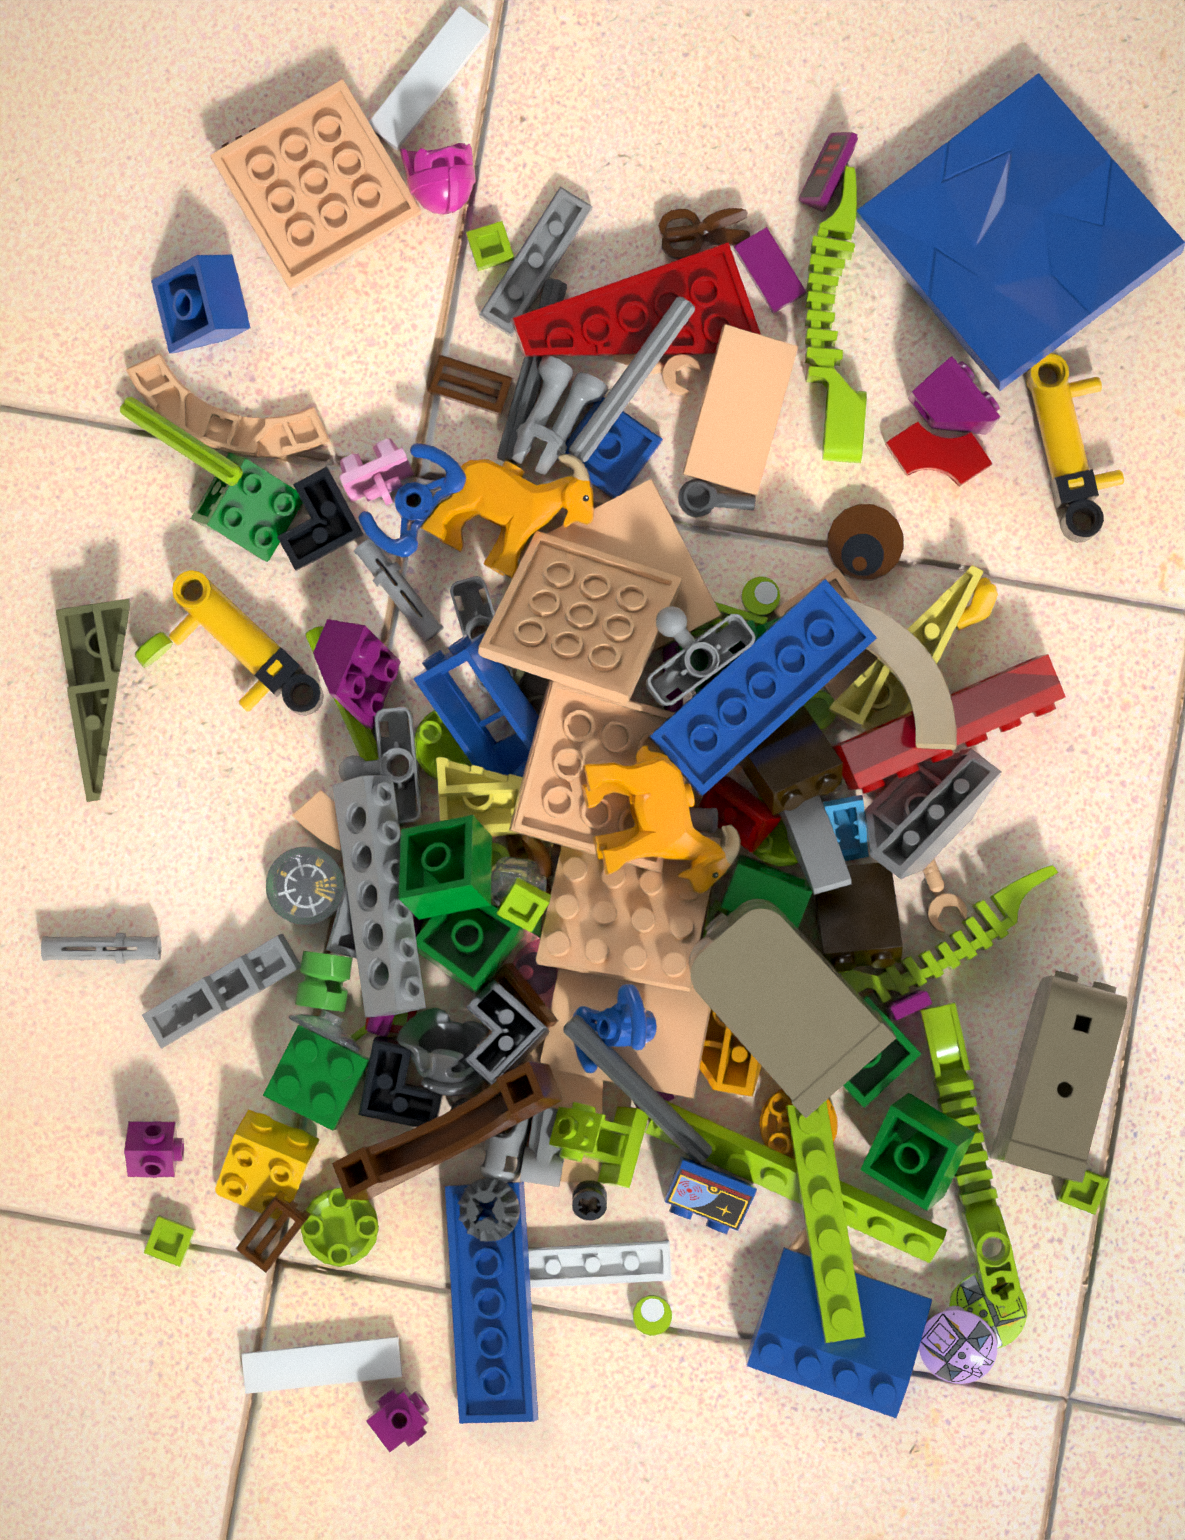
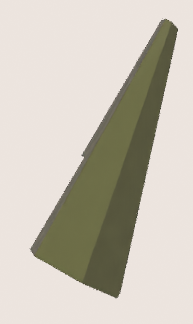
M130 598L56 610L69 685L67 692L87 802L101 799L130 610Z

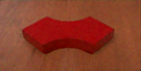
M918 421L885 443L906 476L922 470L937 471L947 475L959 487L993 464L972 432L958 438H943L928 432Z

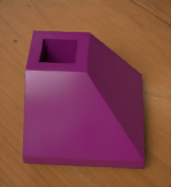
M953 356L948 358L920 383L908 397V400L931 429L986 435L993 429L1001 417L997 412L1000 407L993 396L987 391L981 393L973 383L975 375L963 361L957 363Z
M327 619L313 655L328 692L364 727L373 729L376 713L384 707V701L392 682L397 677L401 661L365 625Z

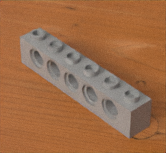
M366 775L334 784L332 788L365 1017L397 1015L426 1008L413 915L399 900L401 833L392 775Z

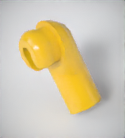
M986 577L980 578L973 592L974 596L971 605L965 608L956 625L958 631L990 616L998 596L997 587L991 583L990 579Z

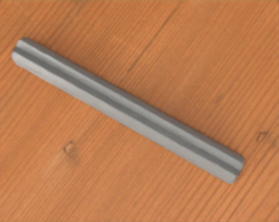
M683 297L676 298L570 446L569 452L571 455L578 457L582 462H586L695 311V307L691 302Z

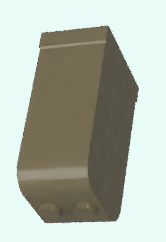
M748 900L727 917L721 913L706 926V936L691 951L689 970L691 982L696 992L791 1098L792 1104L805 1118L896 1039L891 1026L880 1013L869 1006L774 903L768 900Z
M1056 971L1054 976L1043 977L1038 985L997 1136L994 1139L989 1158L1064 1180L1083 1183L1090 1147L1125 1019L1127 997L1115 994L1117 987L1096 981L1093 982L1092 987L1077 983L1079 977L1076 975Z

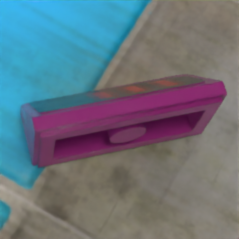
M834 132L829 134L799 196L801 203L820 212L826 210L844 173L845 166H847L855 150L858 134L853 132Z

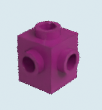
M128 1121L124 1148L127 1176L150 1178L175 1177L177 1161L184 1160V1138H177L176 1122Z
M405 1387L397 1393L392 1388L375 1402L379 1408L366 1419L368 1425L390 1453L403 1442L408 1447L427 1433L424 1426L428 1424L430 1419L426 1414L430 1408L417 1391L411 1394ZM403 1413L407 1417V1421H398L395 1414Z

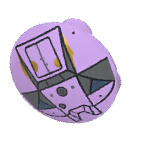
M950 1306L926 1322L919 1352L925 1366L938 1378L956 1384L971 1383L984 1377L993 1367L997 1357L998 1338L982 1318L965 1311L959 1306Z

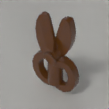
M728 208L716 211L700 222L696 213L688 209L671 210L662 216L658 225L660 234L663 236L662 250L668 257L679 260L698 253L701 250L703 240L718 246L728 242L730 246L737 245L749 238L750 232L725 227L746 219L748 212L742 208ZM676 219H687L692 223V225L667 228L668 224ZM695 240L694 245L687 249L678 250L670 245V243Z

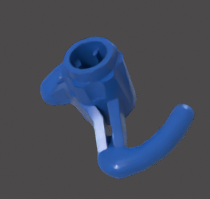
M414 443L410 447V453L414 457L427 459L438 464L445 470L446 477L426 485L418 482L406 483L398 489L395 496V507L401 518L400 538L392 539L378 527L370 512L363 511L358 517L366 535L375 545L390 554L402 558L409 557L417 550L418 530L440 500L461 491L466 483V474L458 462L446 452L431 445ZM441 488V490L437 491L435 495L432 496V492ZM416 496L421 497V503L417 507L408 506L407 500L413 497L415 500ZM409 523H412L411 530H408Z
M624 984L619 988L617 1003L611 1008L598 1011L581 1006L574 1012L573 1017L579 1015L598 1032L599 1037L607 1046H632L635 1050H642L645 1044L650 1042L656 1034L655 1016L651 1011L644 1008L637 987L632 984ZM574 1043L578 1060L586 1073H594L598 1066Z

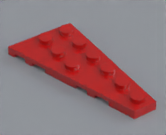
M729 242L511 319L524 357L545 355H636L678 297H683L691 302L695 307V311L663 355L715 354L723 325L761 335Z

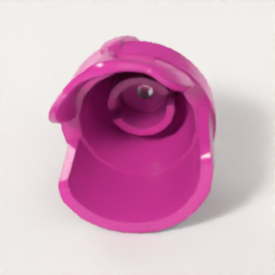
M457 143L434 150L420 148L418 151L400 148L409 192L424 209L434 214L445 215L454 213L463 207L468 201L472 186L475 184L473 153L470 144Z

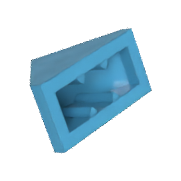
M862 795L822 802L844 860L850 861L869 857Z

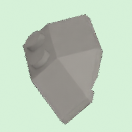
M972 748L960 750V753H954V755L932 763L931 758L917 763L920 770L902 778L896 777L865 809L870 856L899 879L923 871L973 819L1001 776L1002 771Z

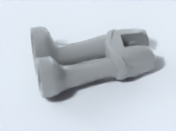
M549 355L543 356L539 363L538 371L543 380L542 390L526 422L520 424L516 430L518 438L512 455V459L515 462L522 464L526 455L530 452L536 437L547 442L544 451L540 454V460L535 469L536 472L545 475L561 454H565L567 439L587 405L601 401L608 390L607 385L600 379L587 373H578L552 429L546 428L545 425L556 403L568 386L574 373L568 364Z

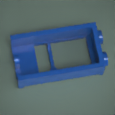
M485 632L472 640L468 635H465L448 647L449 653L444 655L442 650H439L422 662L425 669L413 679L472 765L504 775L511 774L523 777L539 716L506 667L501 663L483 658L478 654L479 645ZM466 661L500 709V711L483 720L480 719L449 674L450 670ZM505 716L515 730V733L496 742L486 728V725Z

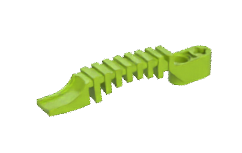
M845 166V173H843L841 203L830 218L819 224L817 236H813L810 253L814 254H811L808 271L811 272H809L806 289L811 291H808L805 308H810V310H807L805 317V326L809 327L805 335V345H809L805 353V363L811 366H809L806 382L821 383L827 389L822 461L861 464L867 391L853 390L834 369V366H840V360L843 359V350L827 349L825 347H835L838 331L821 329H832L835 312L821 310L832 311L836 294L829 293H836V287L839 282L838 276L842 277L845 260H851L855 248V243L836 240L851 241L856 220L857 187L855 168Z
M1053 865L1044 867L1017 879L991 895L990 899L1004 917L1001 921L984 899L976 902L972 907L989 929L984 932L973 916L966 918L961 923L973 940L968 941L961 930L953 932L949 937L957 949L952 951L946 941L940 942L934 946L941 957L937 961L930 950H925L918 955L925 966L924 968L919 969L912 956H907L901 960V964L906 971L903 974L899 973L895 965L882 968L884 972L878 976L855 970L839 973L857 993L866 988L873 990L880 1003H885L892 999L887 990L895 991L899 996H903L910 991L908 987L912 985L920 987L927 983L925 978L930 976L933 979H937L944 974L943 969L947 967L949 970L955 969L961 965L959 960L963 958L970 960L978 955L976 950L979 948L986 950L994 945L992 943L993 939L1001 940L1009 935L1007 930L1018 923L1019 908L1027 893L1057 874L1058 871Z
M952 1002L932 1008L920 1009L929 1051L931 1072L935 1077V1080H933L934 1089L939 1096V1099H937L938 1107L942 1113L975 1132L954 1176V1180L960 1191L957 1192L959 1202L965 1210L962 1214L970 1237L980 1288L993 1304L1008 1306L1018 1299L1020 1282L1012 1245L1000 1207L996 1203V1198H998L997 1190L990 1182V1179H993L992 1170L986 1165V1161L989 1159L987 1150L982 1147L981 1143L985 1141L983 1132L978 1129V1124H981L980 1117L974 1110V1107L978 1106L976 1097L970 1092V1090H975L973 1079L966 1073V1070H970L956 1003ZM991 1237L999 1238L1001 1241L1000 1252L994 1257L984 1256L982 1245L986 1239ZM999 1277L1006 1283H1009L1008 1286L1003 1288L1004 1294L1002 1295L991 1289V1287L997 1285L996 1278Z

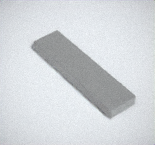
M560 186L481 310L479 317L512 337L515 330L511 319L526 314L543 289L545 281L550 278L590 215L593 206Z

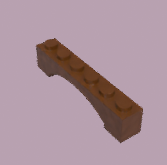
M528 1061L497 1077V1081L487 1089L449 1112L393 1138L369 1147L364 1146L333 1162L332 1165L345 1199L370 1200L563 1101L549 1064Z

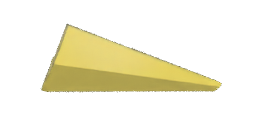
M973 565L907 629L926 648L936 664L984 572ZM877 659L831 704L829 711L857 731L863 733L913 711L901 682L889 668Z
M443 757L436 758L440 821L474 815L492 837L519 834L509 831L523 777L511 774L504 775L484 770L483 767L452 762Z

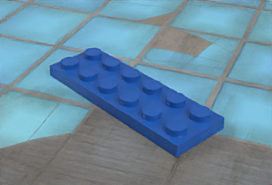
M824 579L757 638L751 647L737 656L648 737L680 769L683 777L698 794L703 796L875 641L877 637L829 582Z
M506 1182L518 1198L520 1214L513 1231L497 1241H480V1239L473 1235L467 1234V1229L458 1220L460 1216L458 1202L465 1192L464 1188L471 1184L445 1186L459 1424L534 1422L539 1420L524 1182ZM498 1198L489 1203L479 1201L480 1206L483 1208L479 1220H483L486 1217L496 1219L492 1209Z

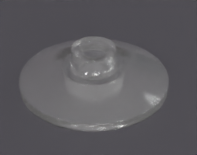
M322 1010L320 1016L290 1014L288 1017L289 1020L358 1053L360 1051L356 1041L341 1027L344 1019L326 1010Z

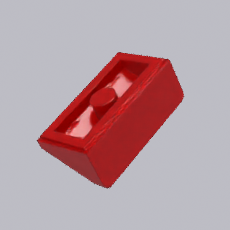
M724 776L704 794L699 804V808H717V827L721 829L722 826L732 825L737 829L740 836V845L750 853L755 852L781 819L779 814L772 815L765 803L728 776Z

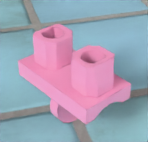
M391 438L375 444L373 449L378 459L363 465L359 454H351L340 460L342 475H339V478L350 502L362 497H366L367 502L382 496L385 505H390L393 501L389 492L402 487L401 480L414 475L403 447L398 449Z

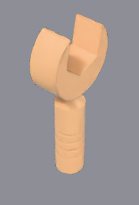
M614 355L612 361L629 365L636 355ZM676 355L671 357L666 364L658 361L650 373L663 374V383L671 393L687 395L689 391L676 384V372L686 366L699 373L701 369L694 358L688 355Z
M934 858L923 870L929 889L935 894V898L929 903L927 908V919L935 930L945 933L937 919L943 907H956L964 920L967 918V909L965 903L958 896L944 893L945 885Z

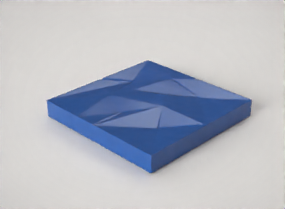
M1039 73L856 210V218L860 226L999 391L1003 390L1181 255L1185 246V241Z

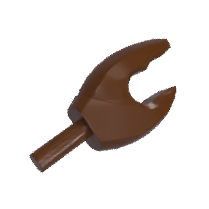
M518 834L505 835L507 850L515 870L525 878L527 883L531 885L538 883L542 891L551 895L552 890L546 878L553 875L552 863L545 845L540 839L523 835L521 842Z

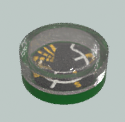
M296 847L281 854L271 865L266 878V894L271 907L283 919L298 925H316L328 920L337 912L343 896L346 879L339 863L328 853L314 847Z

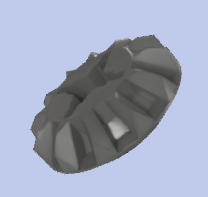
M483 1178L464 1188L465 1192L458 1202L460 1206L458 1220L467 1229V1234L473 1235L480 1239V1241H497L513 1231L519 1219L520 1206L515 1192L508 1184L493 1178ZM498 1198L492 1209L496 1219L486 1217L483 1220H479L480 1214L483 1211L479 1201L489 1203Z

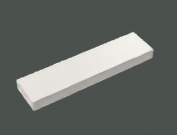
M459 6L370 119L369 123L375 134L398 151L488 36L490 28Z
M669 1240L528 1248L531 1288L672 1281Z
M399 1336L241 1354L245 1394L403 1376Z

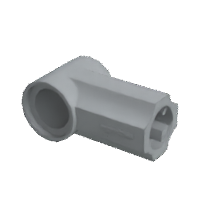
M549 1107L533 1116L529 1146H526L524 1151L521 1182L553 1187L560 1186L564 1158L559 1156L561 1149L549 1145L558 1111L556 1108Z

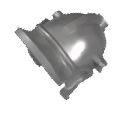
M432 1008L415 1015L400 1030L397 1041L400 1045L411 1050V1058L415 1062L418 1073L423 1077L421 1083L425 1088L442 1095L460 1096L475 1091L483 1080L465 1061L477 1048V1044H480L489 1033V1029L481 1023L466 1021L462 1024L450 1021V1017L445 1010Z

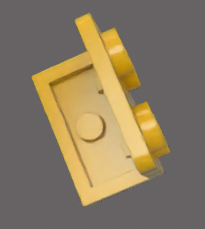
M248 1109L234 1133L215 1187L216 1194L261 1214L280 1190L286 1194L284 1198L289 1203L292 1200L294 1201L303 1175L317 1149L320 1139L309 1135L302 1129L290 1127L273 1120L266 1114ZM276 1208L270 1218L277 1220L283 1212Z

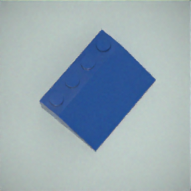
M784 1247L745 1357L746 1366L897 1419L910 1382L932 1299L855 1273L865 1337L824 1343L811 1257Z

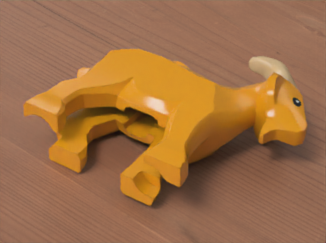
M561 454L558 459L561 461V464L572 468L574 474L540 485H535L522 478L525 471L508 461H504L503 465L500 466L489 459L469 460L461 466L466 474V483L463 489L451 494L447 499L438 503L420 528L461 553L464 545L462 530L466 522L479 514L486 520L501 527L499 537L483 564L498 574L506 575L513 579L519 567L518 559L529 537L543 528L562 508L567 510V516L563 524L565 528L573 522L588 525L593 521V489L590 476L582 461L570 454Z
M644 745L637 751L635 765L623 766L615 762L583 765L587 784L582 785L586 808L595 807L605 795L613 792L630 797L629 806L635 826L624 831L593 837L597 859H604L606 875L618 871L625 863L643 857L691 860V868L679 873L678 877L689 880L693 891L701 894L706 892L727 871L739 853L741 839L737 829L732 825L722 826L721 828L724 836L723 847L693 828L689 807L694 806L692 788L689 783L684 784L680 769L670 761L667 755L650 752L648 746Z

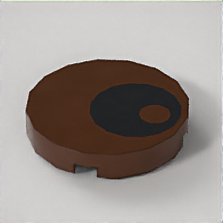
M857 504L843 510L833 520L827 535V552L832 564L844 576L856 580L874 581L886 576L898 564L904 549V534L898 520L888 510L874 504Z

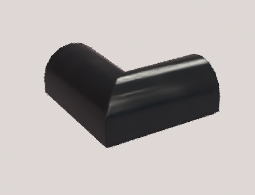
M327 466L293 484L311 519L277 536L295 571L364 536Z
M493 979L466 1007L492 1033L465 1061L491 1086L497 1081V1077L515 1069L549 1035L550 1031Z
M377 1036L374 1038L358 1115L418 1127L439 1117L443 1095L425 1087L405 1083L411 1050L400 1045L397 1038Z

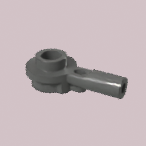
M691 479L686 482L678 494V503L682 511L688 516L695 518L709 514L714 507L752 511L755 509V495L717 492L716 488L710 483L700 479Z

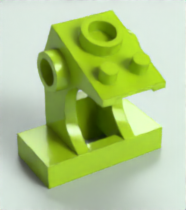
M573 1102L572 1109L559 1106L549 1145L561 1149L559 1156L568 1160L582 1162L583 1157L601 1162L602 1166L597 1182L614 1187L630 1188L649 1116L639 1108L617 1106L614 1121L610 1122L605 1120L606 1115L595 1113L596 1108L586 1104Z

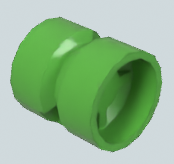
M303 951L300 972L305 976V980L298 983L295 1005L345 1012L348 990L343 986V983L350 979L353 958Z

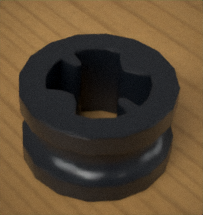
M586 1180L575 1186L572 1193V1209L575 1215L583 1220L593 1221L605 1214L607 1210V1191L602 1184ZM592 1196L596 1197V1203L594 1201L588 1202L587 1205L583 1203V1198L589 1200Z

